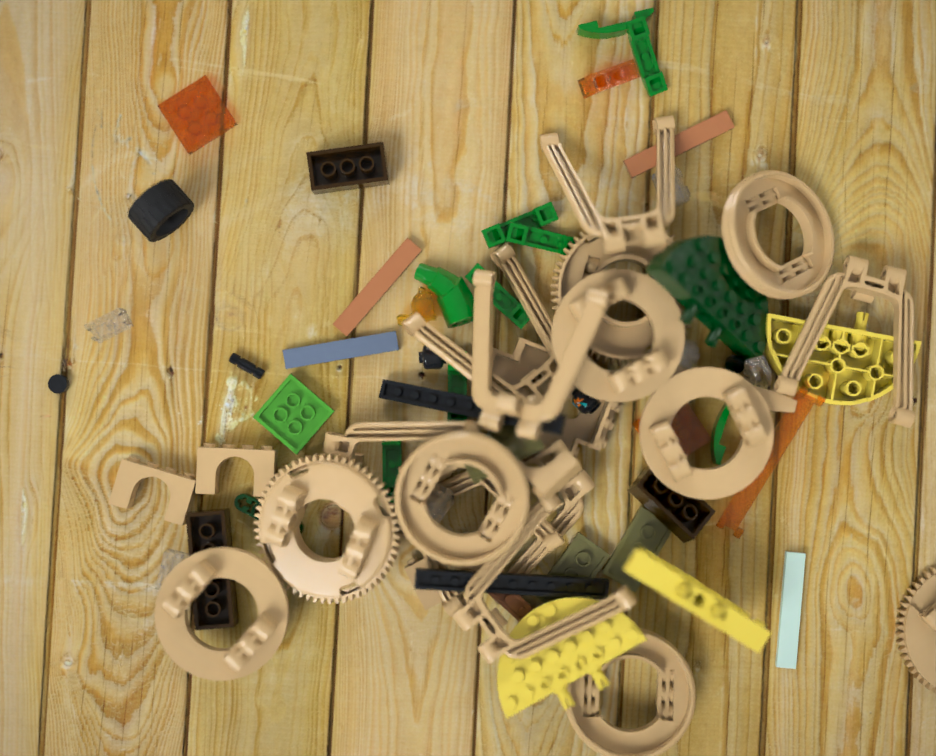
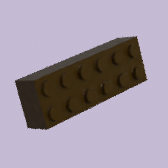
M229 508L186 513L189 556L208 548L232 547ZM215 578L193 601L195 630L235 627L239 623L235 580Z

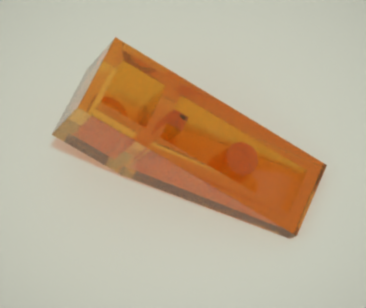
M634 59L590 74L578 80V84L585 99L637 79L640 76Z

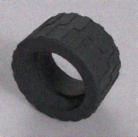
M165 179L151 186L134 201L129 209L128 218L150 242H156L173 233L188 219L194 210V203L174 180Z

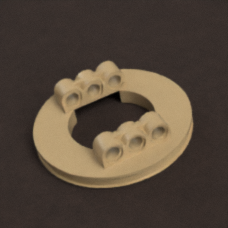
M765 170L740 181L728 195L722 213L723 241L731 263L746 283L763 295L782 300L806 295L823 283L831 269L834 258V234L824 205L808 185L789 173ZM776 203L786 207L795 216L800 224L804 238L802 255L781 266L771 261L759 246L755 234V217L757 212Z
M605 270L594 273L579 281L561 300L552 322L551 345L558 367L584 312L589 288L611 291L609 306L619 301H626L634 304L645 313L653 331L651 350L648 354L615 372L600 368L586 354L573 386L590 397L606 402L634 401L658 390L675 372L684 350L685 327L684 323L679 319L681 312L674 298L657 281L645 274L632 270Z
M698 367L676 373L663 386L651 394L640 418L639 440L647 465L663 484L684 496L711 500L735 494L747 487L758 477L771 454L774 427L766 401L749 381L725 369ZM700 397H714L725 401L742 437L736 452L728 461L708 469L696 468L688 464L687 457L671 428L672 420L677 411L687 402Z
M456 431L444 433L427 440L409 456L396 482L394 502L399 524L409 541L418 550L428 557L445 564L472 566L498 557L517 540L528 517L530 493L528 481L521 464L504 445L479 433ZM454 464L475 466L484 471L497 488L498 497L494 500L478 531L464 534L451 532L441 527L428 510L426 500L444 468Z
M234 547L208 548L194 553L180 562L168 574L161 585L155 604L156 631L165 652L179 667L188 673L214 681L242 678L265 665L282 643L289 620V603L284 585H281V580L277 578L274 569L257 555ZM215 578H228L244 585L253 595L258 609L256 621L229 648H218L204 643L195 635L188 620V607Z
M640 628L647 638L646 641L603 664L601 669L604 671L610 664L622 659H638L647 662L657 670L656 717L644 726L633 729L616 727L599 714V688L591 674L587 673L567 685V690L576 703L566 709L572 727L587 746L603 756L661 755L681 739L692 720L696 703V688L692 671L684 656L671 642L648 629Z

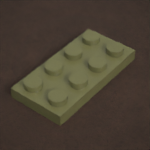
M504 424L500 432L491 431L485 434V436L504 445L518 461L545 448L540 438L538 441L517 437V426ZM464 464L474 484L489 477L481 469Z
M640 506L603 568L602 573L622 585L626 584L630 590L636 593L642 581L622 569L623 565L635 547L639 549L641 546L658 556L671 531L650 511Z
M578 532L547 575L594 578L610 555ZM536 596L544 603H548L557 599L570 598Z

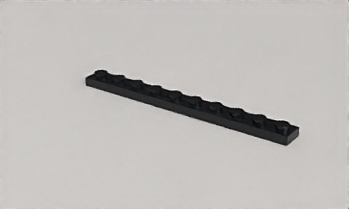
M385 379L382 381L379 394L381 399L478 419L483 410L477 406L471 396ZM558 414L554 419L543 422L542 432L562 435L566 415ZM505 415L504 424L517 426L520 418Z
M416 568L414 589L464 592L467 583L477 571ZM500 572L484 593L605 599L608 597L610 580L608 578Z

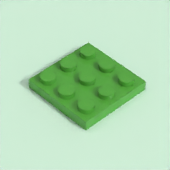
M290 374L253 418L298 455L335 411L293 374Z

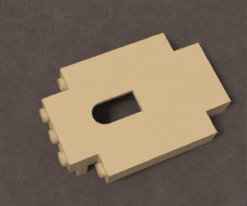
M520 337L513 355L493 348L492 372L507 384L516 385L533 369L538 370L548 360V351L544 346ZM549 380L537 388L544 398L551 385ZM573 385L567 396L569 399L573 398L572 393L576 389ZM600 400V406L592 414L580 412L574 419L566 418L562 435L542 432L540 439L545 449L559 438H561L574 458L577 457L580 447H577L578 443L598 451L601 448L604 449L608 442L607 432L612 430L615 423L613 419L614 414L619 412L622 402Z

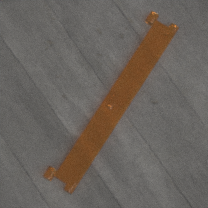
M804 386L800 387L793 398L797 401L795 412H785L774 429L773 447L764 469L751 484L734 494L716 524L721 529L727 526L734 530L733 536L740 539L744 532L738 526L814 404L821 407L826 400L820 395L817 399L808 395L807 391L809 389Z

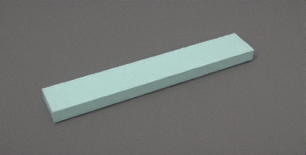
M785 551L775 660V666L780 668L796 669L806 558V554L801 552Z

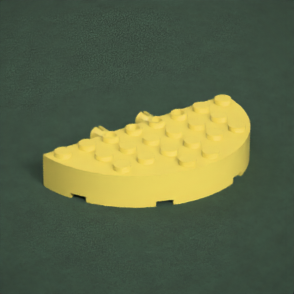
M856 312L853 329L830 325L827 322L800 377V381H798L796 393L809 400L829 405H855L869 402L885 395L893 389V336L868 332L866 327L869 313ZM767 313L765 354L774 372L779 376L806 320ZM914 340V363L920 350L921 341Z
M641 546L639 549L635 547L622 567L625 572L757 653L760 652L771 634L770 631L765 629L767 626L765 623L757 618L755 621L749 618L750 614L735 603L706 587L693 576L686 574L680 568L661 559L648 549H644Z
M573 597L545 603L523 617L509 635L514 639H521L599 601ZM620 612L527 658L513 659L502 654L498 663L497 688L506 718L512 717L552 693L557 694L564 710L575 705L576 703L567 690L568 684L588 673L592 675L599 690L603 689L604 686L610 685L601 669L602 665L646 641L647 638L634 621Z

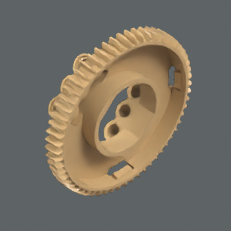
M667 229L665 231V245L646 248L643 246L641 235L639 244L626 245L625 251L604 254L601 237L591 243H585L586 239L589 241L596 236L589 235L587 232L586 234L582 231L579 232L580 239L575 236L573 238L575 244L568 243L571 249H563L566 256L562 254L559 256L563 260L562 262H556L560 269L553 270L558 275L551 278L556 281V283L550 285V287L555 288V291H551L550 294L556 295V298L552 299L551 302L557 304L552 310L557 309L567 292L579 281L594 273L601 272L612 263L621 261L632 262L646 270L655 255L674 242L675 234L668 237L669 230ZM674 298L682 315L685 307ZM604 313L588 349L590 351L588 357L595 354L596 361L603 357V363L610 359V365H613L616 360L618 366H621L622 361H624L626 366L629 364V361L633 362L648 354L645 353V349L652 346L653 331L649 319L645 315L637 321L620 322ZM684 324L685 328L692 327L691 325Z
M322 453L320 457L318 454H314L313 457L308 455L305 459L301 457L298 461L294 460L291 462L292 465H285V468L279 470L280 473L273 475L274 478L269 480L270 484L264 486L267 491L261 492L263 497L258 499V502L262 505L256 506V509L260 512L255 513L254 516L259 519L253 522L258 525L253 530L259 532V535L255 536L254 539H260L256 546L262 547V550L258 553H264L265 556L262 559L264 561L267 560L268 564L277 574V578L282 579L281 585L284 583L288 584L286 590L292 587V594H295L297 591L300 592L299 598L305 594L306 600L308 601L313 597L314 603L320 598L321 604L326 599L328 604H331L334 600L338 604L341 599L345 603L348 597L351 601L355 599V596L360 598L362 593L364 595L367 594L369 590L375 587L374 584L377 586L380 580L385 578V574L390 571L388 567L391 568L394 563L392 561L397 557L393 553L399 551L395 546H398L401 542L396 540V538L401 537L402 534L396 532L401 529V526L396 525L399 521L398 518H395L396 511L393 510L395 503L391 504L390 502L394 496H387L390 489H383L385 482L379 484L380 477L375 479L372 477L375 471L367 473L369 467L361 469L362 462L354 465L355 459L350 460L348 463V456L343 457L341 460V455H336L334 458L333 453L328 454L327 457L325 453ZM309 469L307 472L295 477L291 476L292 473L296 474L302 470ZM379 495L382 496L379 498V500L383 506L385 514L389 513V516L387 517L382 515L381 510L376 502V498ZM317 499L332 500L342 505L350 514L355 528L343 556L335 558L323 557L314 553L305 544L300 532V523L306 507L311 501ZM357 583V585H355V586H353V587H351V588L342 590V588H345V587H348V586H351V585Z

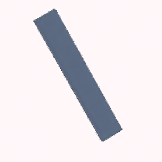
M396 331L286 349L283 350L285 368L290 369L397 351L399 346Z

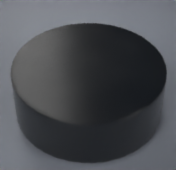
M731 355L726 358V370L733 373H740L744 370L745 360L741 356Z
M56 374L49 379L48 387L53 393H64L69 388V380L64 375Z

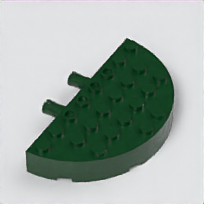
M706 235L682 239L667 245V248L657 253L645 271L685 307L679 318L680 321L691 325L695 316L710 330L704 341L705 344L710 347H716L720 339L745 361L761 360L767 342L766 314L769 313L768 300L766 295L756 291L738 274L726 252L723 238Z

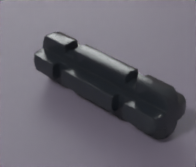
M233 353L229 358L230 363L237 364V367L249 374H253L257 379H261L265 373L263 369L256 367L255 364L241 358L236 353Z

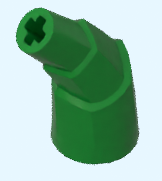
M420 263L416 269L414 279L427 285V288L437 296L436 300L447 327L455 328L473 322L474 297L463 278L457 277L441 267L435 268Z

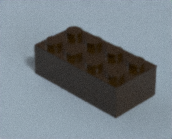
M383 142L306 152L311 191L314 195L390 185Z
M649 466L643 470L628 489L639 502L683 543L694 540L716 512L703 499L687 497L667 487L653 474Z

